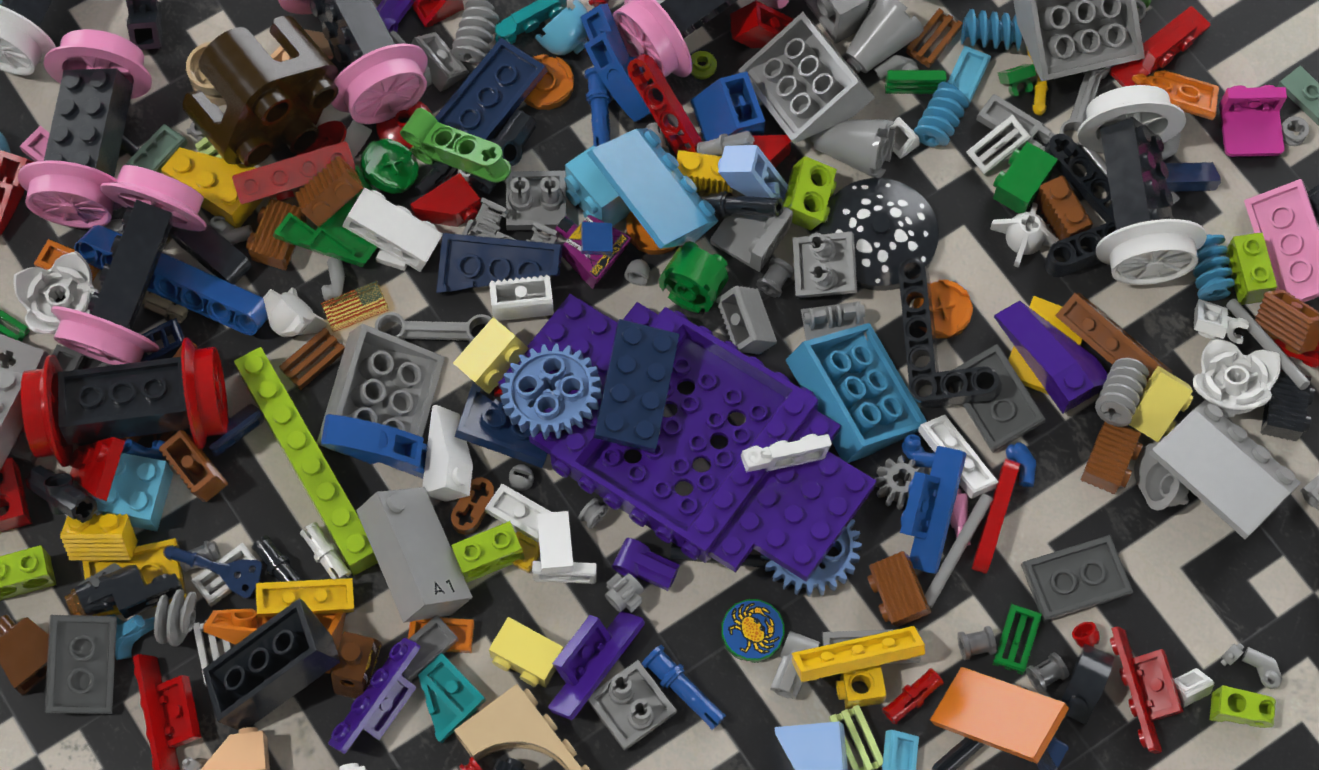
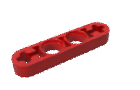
M645 54L634 58L627 67L629 77L674 153L677 155L678 150L697 153V144L702 142L657 63L651 56ZM643 66L646 71L641 72L639 67ZM652 79L653 82L648 85L647 81ZM653 88H657L662 93V102L654 98ZM668 114H672L677 118L678 127H674L669 123ZM682 130L684 134L678 136L677 133H679ZM689 143L691 148L687 149L685 144Z
M1006 458L1003 462L998 477V484L992 497L993 501L990 504L971 567L972 570L987 574L1019 471V462Z

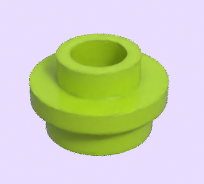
M698 51L691 55V74L695 78L707 79L715 73L717 61L711 53ZM698 62H706L707 65L700 66Z

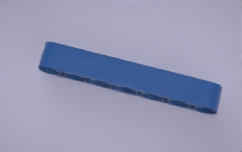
M94 225L75 243L74 250L80 253L88 264L102 270L105 263L111 265L113 260L112 252H110L116 235L122 236V234L104 226ZM161 254L147 291L246 335H254L268 320L262 297L169 255Z

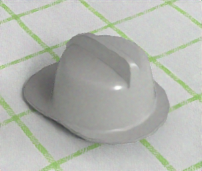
M1158 443L1148 444L1140 451L1134 465V476L1147 504L1156 511L1179 504H1187L1189 502L1187 496L1189 489L1149 454Z

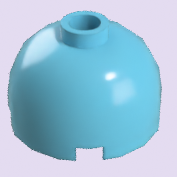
M579 0L572 2L576 6L573 10L566 7L542 29L546 33L544 36L541 34L535 36V39L548 52L555 55H566L574 51L578 54L585 48L584 44L588 42L586 39L588 35L583 26L581 16L588 11Z

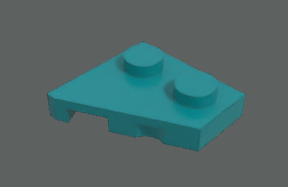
M440 653L418 675L426 697V705L435 728V736L440 743H443L456 728L487 700L443 653Z

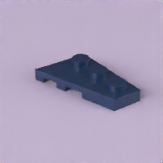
M473 383L454 437L542 468L548 453L530 443V427L522 433L519 425H512L510 417L506 416L503 408L505 405L497 399L494 401L490 400L480 393L482 389Z

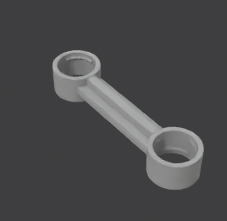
M1111 66L1083 72L1084 77L1070 120L1063 123L1059 134H1064L1067 130L1078 132L1081 124L1087 119V106L1095 99L1100 81L1109 74ZM1080 142L1076 143L1080 148L1083 147ZM1060 145V148L1064 150V146Z
M387 312L378 317L375 329L381 330L384 324L396 322L402 328L395 337L402 340H468L471 343L474 339L471 334L472 329L479 324H487L492 318L488 315L479 314L473 316L468 322L404 321L399 314Z

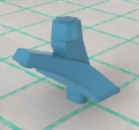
M135 615L128 621H123L117 617L115 657L117 660L132 657L133 644L138 638L154 629L155 617L143 619L141 615Z

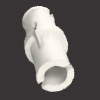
M317 522L306 526L307 531L302 529L300 535L314 552L313 558L317 563L323 565L332 579H345V575L349 577L352 574L338 555V548L335 543L329 542Z

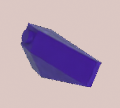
M1019 300L994 315L998 324L1062 414L1098 394L1103 389L1108 373L1097 358Z

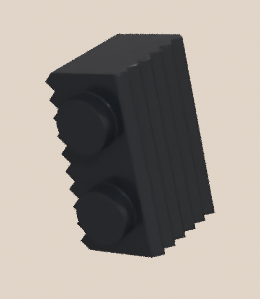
M1280 370L1279 377L1271 388V400L1264 405L1261 434L1297 441L1303 433H1307L1311 423V415L1307 414V407L1312 404L1315 387L1309 385L1306 389L1300 390L1283 370ZM1305 375V377L1310 381L1311 385L1312 377Z

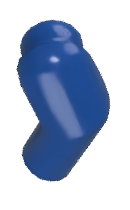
M915 434L907 435L902 443L903 453L909 460L914 459L916 461V467L932 468L935 453H929L924 450L919 436Z
M130 439L125 440L122 453L158 460L166 459L159 451L160 446L165 443L164 441L155 440L152 443V448H147Z
M1017 442L1015 445H1008L1006 448L1007 458L1020 463L1018 484L1023 487H1033L1036 459L1025 444Z

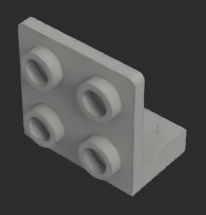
M784 206L783 212L779 217L732 214L724 218L711 237L710 243L760 272L790 229L793 211Z

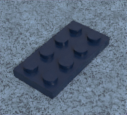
M500 38L435 118L439 123L482 139H493L548 72L547 68L539 61Z
M619 319L593 438L655 452L679 338L678 333Z

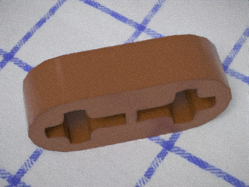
M479 477L471 480L470 496L460 498L451 514V522L454 530L459 534L469 535L475 532L485 517V507L495 494L494 486L488 479ZM482 487H485L487 497L480 496L477 503H474L476 498L474 489L480 490ZM469 509H472L470 517L473 522H466L464 525H460L459 515L466 516Z

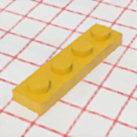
M915 626L794 652L791 653L792 664L801 682L925 655V644Z

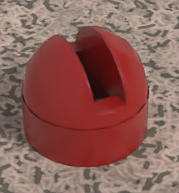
M1083 622L1072 631V637L1080 648H1083L1084 644L1094 647V644L1098 645L1100 642L1099 631L1093 622Z

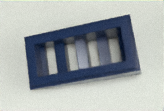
M177 318L169 320L142 334L155 343L161 339L164 348L150 355L144 353L140 362L173 358L185 338ZM173 334L175 342L170 344L167 336Z

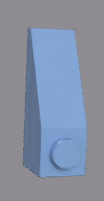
M758 145L724 147L723 155L718 162V172L731 188L745 196L781 198L784 202L788 184Z

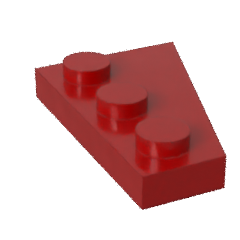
M111 437L78 447L71 456L70 466L72 469L70 475L94 497L107 501L125 441Z

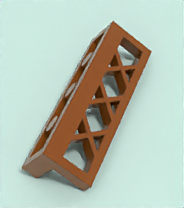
M1074 293L1055 315L1112 365L1121 358L1136 359L1148 368L1150 374L1146 378L1147 381L1157 366H1160L1169 373L1173 372L1081 293Z

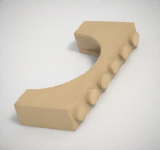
M518 684L514 685L454 730L459 742L476 762L497 751L517 748L534 750L545 754L559 763L565 770H590L586 764L581 767L574 759L577 753L567 739L561 742L554 731L558 728L547 713L542 716L535 706L538 704V701L528 688L523 691Z

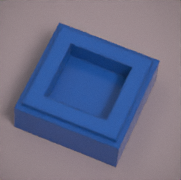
M582 222L581 254L612 255V223Z

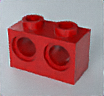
M12 457L7 458L0 470V478H3L0 484V508L9 506V510L6 514L0 516V533L32 524L20 468Z

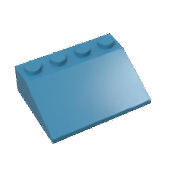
M634 129L592 148L587 152L589 157L660 249L681 246L687 241L695 242L718 222L712 205L707 200L701 199L696 192L697 187L688 176H684L677 168L679 166L678 161L673 155L664 151L660 145V138L651 129Z
M870 323L803 341L785 360L800 387L809 389L818 399L817 411L841 425L832 444L840 458L847 463L867 457L904 439L907 435L918 432L920 425L927 422Z

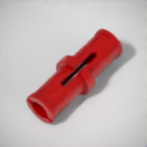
M929 668L911 686L908 684L902 688L903 692L886 707H883L882 711L896 725L915 707L920 708L924 704L923 700L939 686H942L944 682L935 670Z

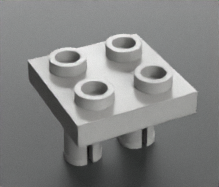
M511 171L510 175L506 178V208L509 210L506 217L507 230H532L533 226L531 224L533 220L555 230L559 222L566 216V183L564 180L566 172Z
M852 231L832 234L814 233L810 236L793 238L795 292L798 299L857 293L855 244Z
M639 660L595 690L587 700L624 751L676 714L674 706Z

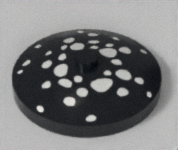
M868 178L845 186L828 202L827 206L830 207V212L826 221L820 223L819 233L853 232L857 287L874 291L900 288L898 271L903 260L909 257H916L922 260L926 268L931 264L939 239L937 219L925 198L910 186L892 179ZM911 270L907 278L912 280L918 278L921 270Z

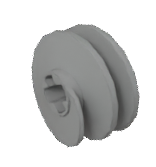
M178 589L170 605L167 595L160 597L154 620V634L159 644H166L168 642L171 646L178 647L184 641L188 632L193 629L196 619V592H189L184 602V590Z

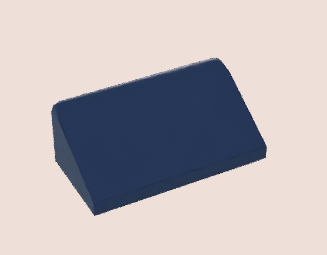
M1213 162L1165 163L1169 172V177L1166 181L1170 192L1217 190L1221 183L1220 175Z
M247 405L228 419V431L226 434L208 436L205 446L214 457H217L264 422L263 413L255 405Z
M1053 737L1040 761L1036 764L1039 770H1057L1069 748L1068 745Z

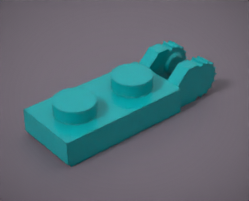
M537 0L511 14V16L502 20L501 23L496 24V43L500 38L510 44L515 43L517 35L524 31L530 33L537 29L541 22L549 18L552 20L567 7V0Z

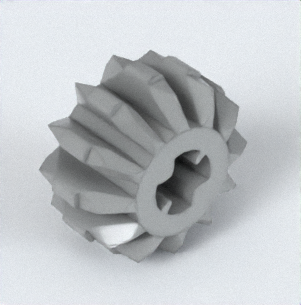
M901 455L897 459V464L889 458L885 462L886 467H878L876 473L879 477L875 478L876 487L880 489L877 491L878 498L887 496L885 503L887 506H890L895 501L897 502V508L900 510L903 509L904 502H908V487L915 471L924 473L923 468L914 469L916 463L914 459H911L906 464ZM896 479H902L905 486H898Z

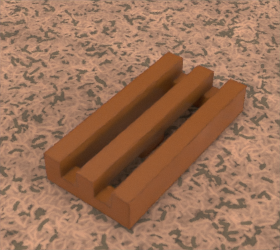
M940 8L923 27L924 31L920 36L914 39L906 49V54L928 68L932 66L961 30L963 24L959 20L955 22L950 14L948 16L944 15V11ZM941 21L942 23L918 52L915 51L936 24ZM947 26L950 27L951 30L928 58L924 57Z
M324 327L283 362L279 368L301 391L343 354L345 347ZM332 346L335 348L300 379L297 378L301 372L316 362Z

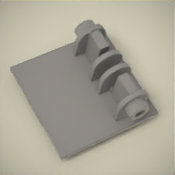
M859 301L801 309L806 341L863 325V317H865L864 305H861Z

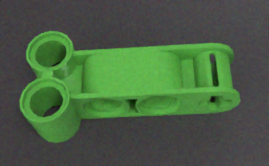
M417 108L400 131L403 139L413 145L411 153L425 164L432 165L436 160L491 182H501L511 173V165L507 160L503 159V151L498 144L439 123L430 112L422 108Z

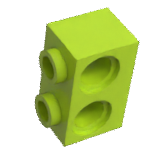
M807 156L793 165L783 202L786 208L793 211L791 223L811 231L820 223L826 221L830 212V207L827 206L828 201L834 193L837 184L834 181L837 169ZM811 178L816 181L817 185L812 182ZM804 204L809 207L810 211L805 208Z
M1263 232L1233 236L1227 247L1226 257L1230 259L1228 265L1233 272L1231 277L1235 281L1234 288L1238 302L1241 305L1262 302L1261 300L1266 292L1274 291L1277 288Z
M510 521L451 545L466 583L510 566L515 560L525 559Z
M42 545L0 556V600L56 585L51 557Z

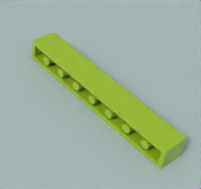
M262 347L234 360L239 375L257 407L263 413L265 421L353 576L377 564L378 561L357 513Z

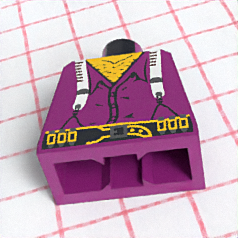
M588 215L583 221L604 223L592 215ZM565 216L555 228L560 235L567 239L562 248V257L592 289L626 250L631 240L628 235L612 227V255L581 254V224L578 226Z

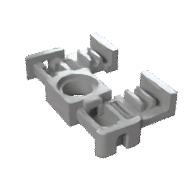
M482 198L481 202L483 204L475 218L477 223L474 220H469L462 235H468L469 231H471L469 234L471 236L516 240L499 232L501 227L498 225L502 217H507L509 210L485 198ZM489 207L502 212V215L489 210ZM533 220L531 225L533 226L534 234L531 240L527 239L526 241L555 244L560 235L559 232ZM539 229L547 234H550L551 236H546L538 232L537 230Z

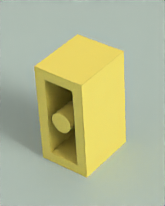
M493 317L453 364L486 393L490 394L499 385L498 382L510 368V364H517L520 361L519 355L525 354L529 348Z
M1157 366L1147 381L1146 387L1143 389V395L1140 397L1136 412L1132 416V421L1129 425L1159 442L1162 436H1167L1174 429L1176 424L1174 419L1179 411L1184 412L1192 402L1193 396L1191 393L1193 390L1191 386L1160 366Z
M508 617L491 644L489 654L490 658L493 659L492 663L498 668L507 672L512 669L520 673V679L533 687L540 684L546 688L556 671L552 663L564 647Z

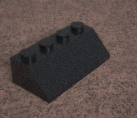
M297 599L202 669L217 721L239 730L253 726L341 661L332 635L306 603L301 599Z

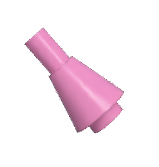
M958 489L950 520V525L955 530L956 539L968 519L967 493H962L961 489Z

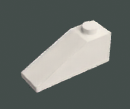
M433 405L422 487H425L428 496L444 502L470 496L473 464L467 441L454 437L461 418L460 414L444 407Z

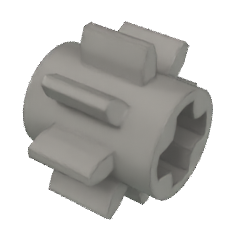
M616 573L606 582V587L609 591L605 594V597L617 611L621 612L627 608L632 613L642 604L640 594L644 589L631 574L628 573L622 578Z

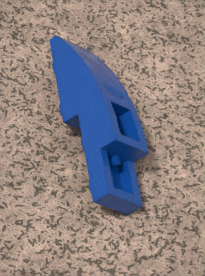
M600 4L581 16L583 26L590 40L584 46L597 73L613 98L634 122H639L651 115V112L628 74V64L637 56L629 57L608 4Z
M333 414L326 415L321 445L369 464L380 462L422 479L424 477L427 444L423 443V437L371 421Z

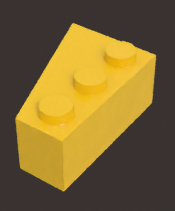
M179 147L161 168L164 175L174 178L198 191L204 197L201 207L214 216L224 217L225 221L234 228L241 227L263 200L259 199L241 204L232 180L233 175L255 169L256 167H246L241 163L228 164L223 158Z

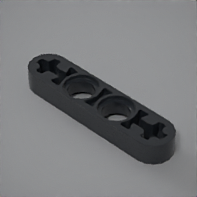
M1066 134L1054 135L1046 144L1045 152L1058 159L1055 167L1106 223L1115 221L1112 204L1108 208L1105 206L1111 200L1108 178L1072 138ZM1063 145L1065 148L1063 151L1057 152L1055 150L1056 146ZM1073 155L1074 158L1067 164L1065 160ZM1074 164H1081L1085 167L1087 172L1085 177H1079L1073 172L1072 167ZM1093 186L1103 187L1106 191V198L1099 199L1094 196Z

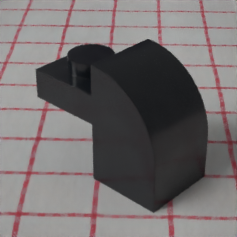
M126 0L129 13L127 29L130 41L141 50L161 48L163 27L160 1Z
M1084 644L1073 667L1069 683L1060 700L1069 707L1065 716L1085 725L1087 724L1109 678L1114 656Z

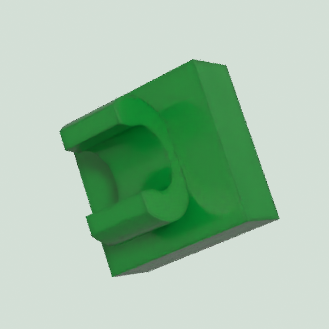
M1022 64L997 72L1000 84H1009L1008 91L1011 96L1019 95L1017 90L1019 83H1023L1025 92L1033 91V84L1028 78L1036 76L1034 64Z

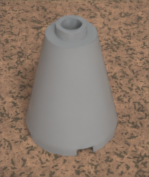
M875 0L845 53L847 57L846 62L854 72H869L919 37L924 31L922 24L915 15L910 19L909 15L905 12L907 7L899 0Z
M887 119L846 120L811 136L810 141L814 142L816 150L871 177L881 178L886 169L881 168L883 162H890L892 156L895 129H891L890 126L894 122Z

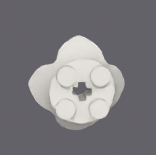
M77 251L60 256L55 260L50 269L30 267L14 274L15 294L19 302L27 309L25 322L33 332L39 334L56 333L60 321L51 312L53 306L66 307L89 314L88 305L94 292L99 293L93 287L92 272L89 264ZM63 295H65L66 298L63 301L56 303L55 300L57 298L62 299Z
M1219 338L1211 339L1202 353V373L1194 376L1193 387L1209 403L1218 406L1225 417H1234L1236 414L1251 412L1271 400V388L1276 383L1280 374V355L1277 352L1268 350H1256L1249 355H1243L1239 348L1230 341Z

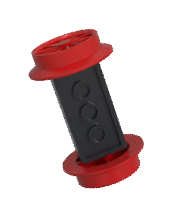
M188 337L183 339L181 357L63 372L57 357L52 354L46 357L42 369L26 370L22 375V417L31 452L36 458L55 456L62 467H68L71 463L73 444L101 441L111 437L126 438L191 429L196 447L204 449L208 436L226 434L228 431L227 393L218 350L216 347L196 349Z

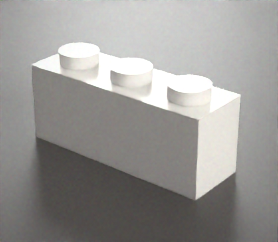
M365 187L342 227L405 262L419 272L425 266L443 235L434 224L417 219L412 216V213L407 208L400 205L395 206L387 201L380 192L368 190Z

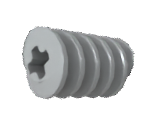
M468 0L466 2L462 19L459 22V29L456 32V39L453 41V48L450 51L456 59L479 64L486 56L485 53L489 52L490 47L488 44L493 40L491 34L495 32L496 27L494 24L499 22V16L493 12L495 8L490 2L486 0Z
M1121 358L1116 360L1111 366L1107 380L1103 384V389L1100 391L1095 405L1097 414L1108 424L1124 427L1131 423L1140 397L1143 395V389L1147 385L1146 378L1150 374L1148 368L1143 363L1132 358Z

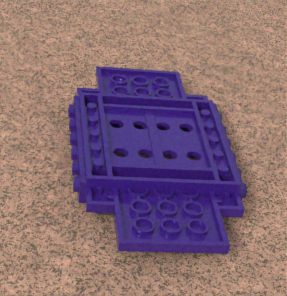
M569 294L527 346L529 349L523 355L527 358L531 357V348L537 353H541L543 344L546 345L548 351H552L555 343H557L559 350L562 352L569 345L572 355L581 350L583 359L589 357L592 367L596 366L598 377H600L602 387H600L602 394L617 322L572 294ZM636 302L623 320L679 334L665 403L673 404L677 408V413L673 417L663 416L655 452L593 438L599 409H590L593 416L592 420L582 418L583 428L573 425L572 435L564 429L561 430V437L559 439L556 437L555 432H550L549 437L544 439L542 431H539L535 437L529 436L530 443L550 455L552 468L557 474L565 478L571 477L577 481L580 488L589 494L594 492L602 497L603 501L614 510L621 509L629 514L630 519L641 527L646 525L654 530L656 536L666 543L673 542L681 547V551L687 557L693 560L698 558L704 563L713 558L736 573L750 552L755 549L807 582L875 488L876 480L829 451L822 460L768 472L765 468L746 473L741 458L743 450L756 445L761 448L770 447L775 442L786 440L788 443L794 442L810 434H816L817 436L829 434L832 442L838 434L841 425L817 411L818 399L809 389L799 388L791 383L784 374L780 372L774 373L764 367V364L759 359L752 356L748 357L741 353L731 342H723L716 338L709 329L693 324L683 313L679 311L673 312L664 307L658 315ZM511 367L507 370L506 373H513ZM552 370L549 374H555L559 370ZM504 375L503 378L498 382V387L500 389V385L506 383ZM689 381L695 386V389L691 394H681L677 390L679 383ZM528 388L524 392H531L535 388ZM571 390L567 394H575L579 390ZM601 398L596 399L598 401L599 407L601 403ZM548 408L544 410L543 413H549L554 409ZM734 412L742 413L746 421L740 426L731 425L728 421L729 415ZM716 435L725 436L728 439V445L723 449H716L711 445V439ZM631 449L638 450L642 455L641 460L634 464L628 463L624 459V454ZM704 458L710 462L711 467L706 472H698L693 468L694 461ZM679 482H689L693 486V491L687 496L677 494L675 486Z

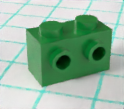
M1027 141L1022 150L1016 148L1008 161V164L1011 166L1007 172L1001 170L993 183V186L996 187L993 199L1018 214L1027 212L1035 200L1040 186L1046 183L1052 175L1058 159Z

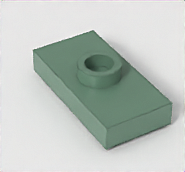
M1300 65L1282 79L1277 87H1286L1287 96L1319 126V83Z
M163 124L125 165L138 166L161 173V168L179 147H186L188 144L187 139Z

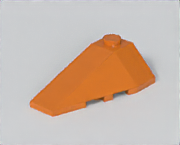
M252 608L213 610L203 626V632L236 645L273 617H257L256 610ZM346 613L315 614L332 635L338 651Z

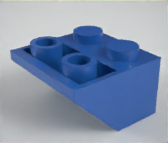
M747 71L718 79L690 100L704 142L717 139L721 134L729 136L749 131L752 136L764 135L765 119Z

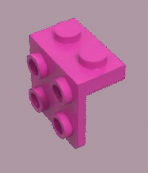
M1237 85L1226 89L1219 103L1224 150L1227 156H1280L1283 153L1284 141L1280 109L1287 99L1286 87L1264 85L1246 88L1243 85Z

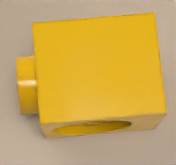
M881 665L841 673L840 680L836 681L838 699L844 700L845 709L853 708L856 705L863 707L884 703L887 695ZM856 681L864 682L868 687V692L859 694L853 690L851 684Z

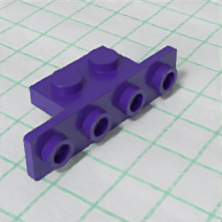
M621 611L606 629L598 617L592 615L587 617L552 663L565 681V685L548 706L552 713L570 720L575 718L645 625L643 618Z
M403 638L392 647L385 664L372 675L370 684L364 693L354 700L351 711L344 721L334 728L328 745L345 754L362 730L377 740L381 739L417 688L404 678L402 673L420 650V645Z

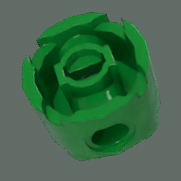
M687 241L682 247L677 249L658 279L659 286L662 291L667 288L670 292L668 298L681 308L699 313L703 308L707 312L729 280L728 272L725 269L727 261L718 254L712 255L700 249L696 243Z

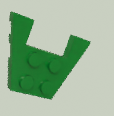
M357 165L355 171L359 176L362 186L368 190H373L364 178L362 170ZM363 189L316 230L289 212L272 235L275 239L360 267L366 264L377 249V246L342 227Z

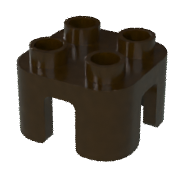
M292 16L274 18L269 30L271 35L292 59L281 62L274 60L250 31L244 27L230 29L222 33L206 47L201 55L199 68L225 99L226 111L223 113L217 105L211 103L201 90L187 93L182 107L188 117L228 164L243 163L246 167H254L267 159L270 154L288 148L292 153L304 151L318 138L319 129L316 124L323 109L329 106L338 94V87L334 84V80L339 74L337 67Z

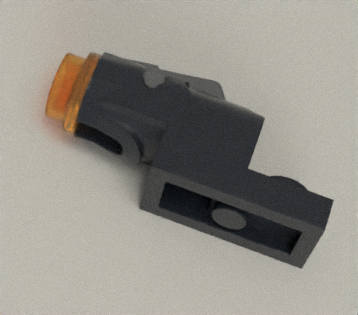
M113 563L79 583L77 587L71 589L70 594L64 597L71 615L92 616L114 610L113 606L117 605L120 613L127 619L157 606L162 595H167L168 599L171 600L176 590L184 589L175 573L159 575L151 581L152 583L147 585L137 565H128L122 568Z

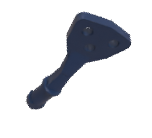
M173 545L167 546L163 550L164 556L170 561L175 560L192 568L207 569L221 576L228 588L243 599H250L256 590V583H260L263 566L258 560L241 559L223 564L212 562L199 556L196 552L191 553L176 548ZM251 567L256 568L254 572L249 571ZM236 573L241 574L239 578H235ZM244 586L249 587L247 591H243L242 588Z

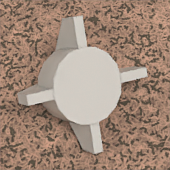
M1034 202L1030 212L1017 214L1012 219L993 220L990 227L991 230L1006 234L1008 246L1017 252L1014 262L1015 267H1019L1023 255L1034 254L1041 249L1042 245L1051 247L1052 244L1059 241L1058 238L1047 230L1043 219L1036 214L1038 204Z
M293 287L288 292L282 294L270 289L263 297L270 327L282 337L318 333L328 324L327 320L313 313L312 309L298 297L297 291Z

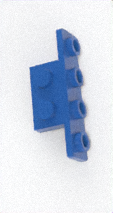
M937 446L930 475L915 471L914 477L909 484V498L906 509L901 516L902 526L900 533L914 536L910 553V560L914 569L932 574H937L967 455L964 451Z

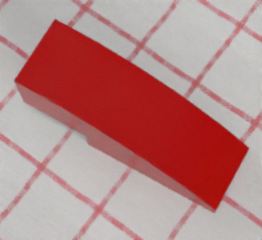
M0 150V236L12 218L25 191L18 181L19 171L26 164L34 162Z

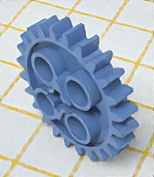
M555 343L552 351H548L545 344L542 345L541 353H537L531 348V357L529 358L520 354L521 364L511 363L510 367L513 373H504L506 383L500 385L503 393L500 398L502 404L505 405L503 406L505 414L510 417L512 425L518 424L522 433L530 427L532 437H535L539 431H542L544 439L549 437L550 432H555L556 437L559 439L561 437V430L565 429L572 435L573 425L583 428V417L590 420L593 419L590 409H599L596 399L602 398L600 390L602 384L600 377H598L596 366L592 367L589 357L583 359L581 350L572 355L569 345L562 352L559 350L557 343ZM552 370H559L555 374H549ZM528 388H535L531 392H524ZM571 390H579L575 394H567ZM548 408L554 409L549 413H543V411Z
M852 519L832 546L837 548L840 554L835 557L826 555L821 561L825 568L821 569L818 566L807 582L761 554V559L770 560L765 565V571L775 570L773 581L775 582L783 578L784 590L791 584L795 585L794 591L796 595L800 592L801 588H806L808 597H811L813 588H817L822 596L824 595L826 585L835 591L837 588L836 580L845 584L847 576L844 572L853 574L855 567L851 563H858L860 556L854 553L861 550L862 544L854 541L859 538L860 531H851L855 520Z

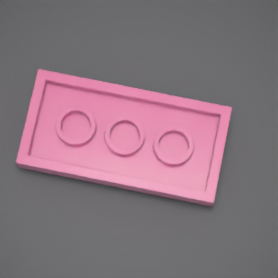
M1302 179L1244 200L1254 233L1263 232L1277 284L1276 290H1286V292L1303 302L1319 297V226Z

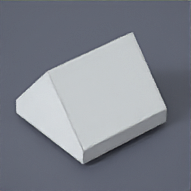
M897 117L890 128L895 129L893 152L901 159L920 144L918 135L900 117Z
M1197 668L1174 679L1183 708L1210 695L1214 686L1213 680Z

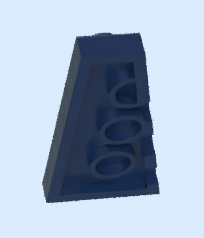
M443 233L436 293L489 286L491 281L496 282L499 280L502 282L504 279L508 281L510 278L514 281L515 278L520 280L522 277L526 279L528 276L531 279L534 276L538 278L540 275L545 277L546 274L550 277L560 275L563 245Z

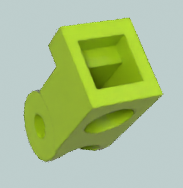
M1222 685L1212 692L1210 720L1270 728L1274 726L1276 700L1270 696Z

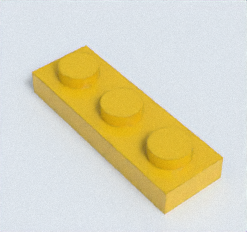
M353 579L256 583L257 617H274L297 599L303 600L314 614L354 612Z

